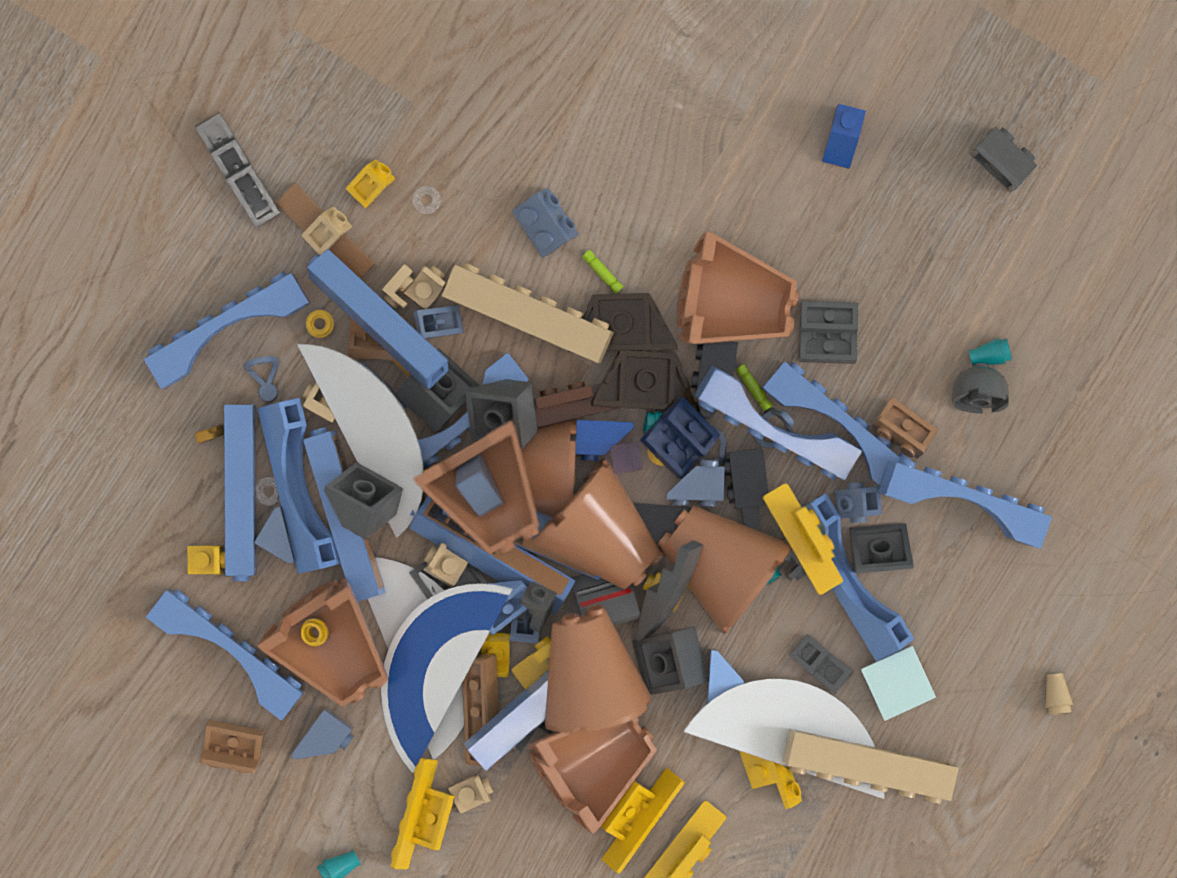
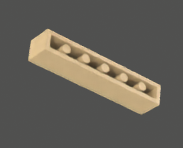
M465 262L462 267L454 265L442 293L443 297L601 364L614 332L608 330L610 324L596 318L593 319L592 323L582 319L584 313L570 307L567 308L566 312L556 308L557 302L547 297L541 296L540 300L530 297V290L519 285H515L514 289L504 286L506 280L491 273L488 278L478 274L479 268Z
M789 729L782 760L784 764L790 766L789 771L806 774V770L817 772L816 777L833 780L834 776L844 778V783L860 786L861 782L870 783L871 789L887 792L889 787L898 789L899 795L914 798L915 793L925 795L926 801L938 804L942 803V799L952 800L959 769L953 764L794 729Z

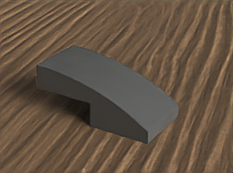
M808 634L789 655L834 694L853 673Z

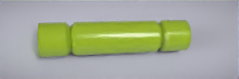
M590 249L582 256L585 262L589 263V266L607 286H610V289L615 294L624 288L619 281H616L614 275L598 258H595Z
M745 363L735 369L738 375L742 377V381L756 402L759 403L763 412L772 407L773 405L766 398L767 396L749 372Z

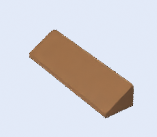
M295 182L276 203L304 232L324 212ZM343 234L329 249L360 279L375 265L346 234Z
M477 654L462 682L465 742L499 713L497 656L495 654ZM465 746L466 764L481 766Z

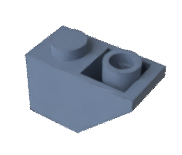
M693 467L666 493V499H672V505L689 506V500H700V506H717V501H724L725 467Z

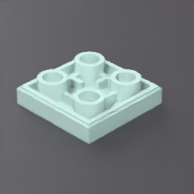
M912 645L861 668V672L884 721L936 698Z

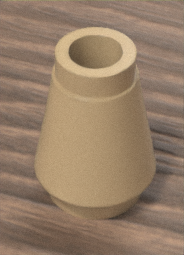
M1063 673L1046 675L1045 709H1048L1049 715L1072 713L1071 706L1073 702Z

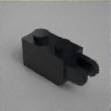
M727 341L697 344L695 360H700L699 371H693L691 388H696L697 391L711 365L734 376L738 342ZM702 406L699 409V413L706 419L713 417L716 412L715 410L713 413Z
M763 448L728 452V458L723 459L725 475H731L732 486L727 487L729 504L734 503L735 509L741 508L743 525L756 529L760 524L759 506L765 505L763 496L768 493Z

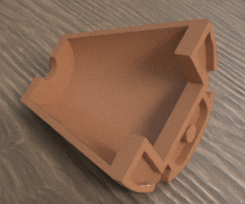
M705 232L693 248V252H697L695 258L687 262L681 282L677 305V327L683 329V333L679 335L682 342L702 344L789 337L794 328V318L790 317V308L796 306L799 292L796 290L797 281L717 235Z
M577 419L537 427L538 433L521 449L535 510L551 518L559 514L574 496Z
M512 421L413 478L415 483L489 554L498 550L501 555L515 547L513 543L515 539L522 536L524 540H527L539 533L537 528L539 522L515 425ZM479 453L483 455L504 501V504L482 517L476 514L456 487V467Z
M603 458L583 479L585 483L559 514L551 518L533 538V541L539 546L625 589L630 584L638 586L647 576L646 568L649 565L654 566L664 554L660 551L610 463Z
M693 506L689 513L685 509L674 522L678 526L672 534L667 531L657 545L661 547V552L669 563L672 564L676 561L679 547L693 540L703 544L696 569L687 587L719 631L726 634L729 627H732L773 576L777 566L783 562L791 547L788 542Z
M342 578L340 580L341 583H338L336 579L329 581L299 599L282 614L283 618L280 619L277 627L275 624H272L267 629L257 646L267 655L344 707L350 702L356 703L360 701L366 694L365 689L369 687H374L375 689L382 687L388 681V675L352 587L346 579ZM310 618L321 619L328 627V638L320 646H310L301 638V626ZM313 627L312 633L315 636H319L318 629Z
M603 605L588 607L587 611L584 612L585 615L581 617L578 614L565 615L561 621L552 624L545 717L546 729L561 733H574V728H587V732L604 730L635 719L647 710L646 704L651 703L650 692Z
M640 716L624 724L599 731L587 732V728H574V733L555 732L534 740L528 745L530 751L533 749L529 753L531 761L547 788L562 807H566L567 810L575 813L572 815V818L591 834H594L657 751L652 743L654 737L645 726L640 728L638 724Z

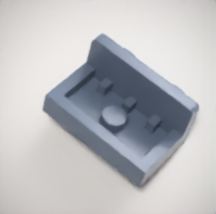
M548 188L534 194L512 210L542 258L578 236L573 220L565 214L560 206L559 199Z

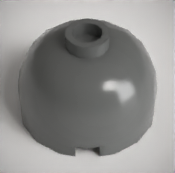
M974 364L973 367L961 372L954 381L952 403L955 402V408L976 414H983L981 408H992V413L1002 411L1009 406L1007 381L1001 373L990 368L988 364Z

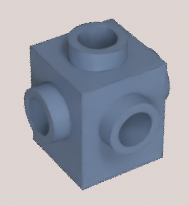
M863 482L846 483L847 489L835 490L837 512L841 518H850V523L867 522V516L882 514L881 495L878 493L880 486L864 487Z

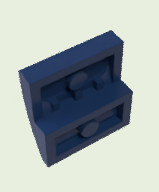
M680 397L656 420L640 441L676 478H683L698 457L705 456L720 434L684 397Z

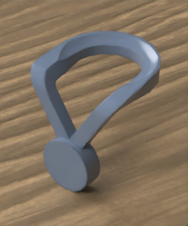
M275 356L259 357L246 361L243 364L244 370L261 385L259 395L265 402L274 401L278 395L277 388L272 384L280 364V360ZM272 363V369L266 383L252 370V366Z
M769 408L761 415L765 420L773 415L777 416L783 421L786 431L793 432L791 426L795 423L784 409L779 412L775 408ZM753 435L754 440L761 447L767 449L775 448L772 446L773 442H765Z
M717 427L713 428L720 434L719 457L712 459L698 457L695 462H700V466L719 467V463L724 462L723 459L727 458L726 438Z

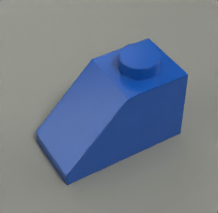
M842 104L836 106L822 162L850 169L861 133L865 110Z
M577 420L575 454H581V460L598 461V455H605L634 428V422Z

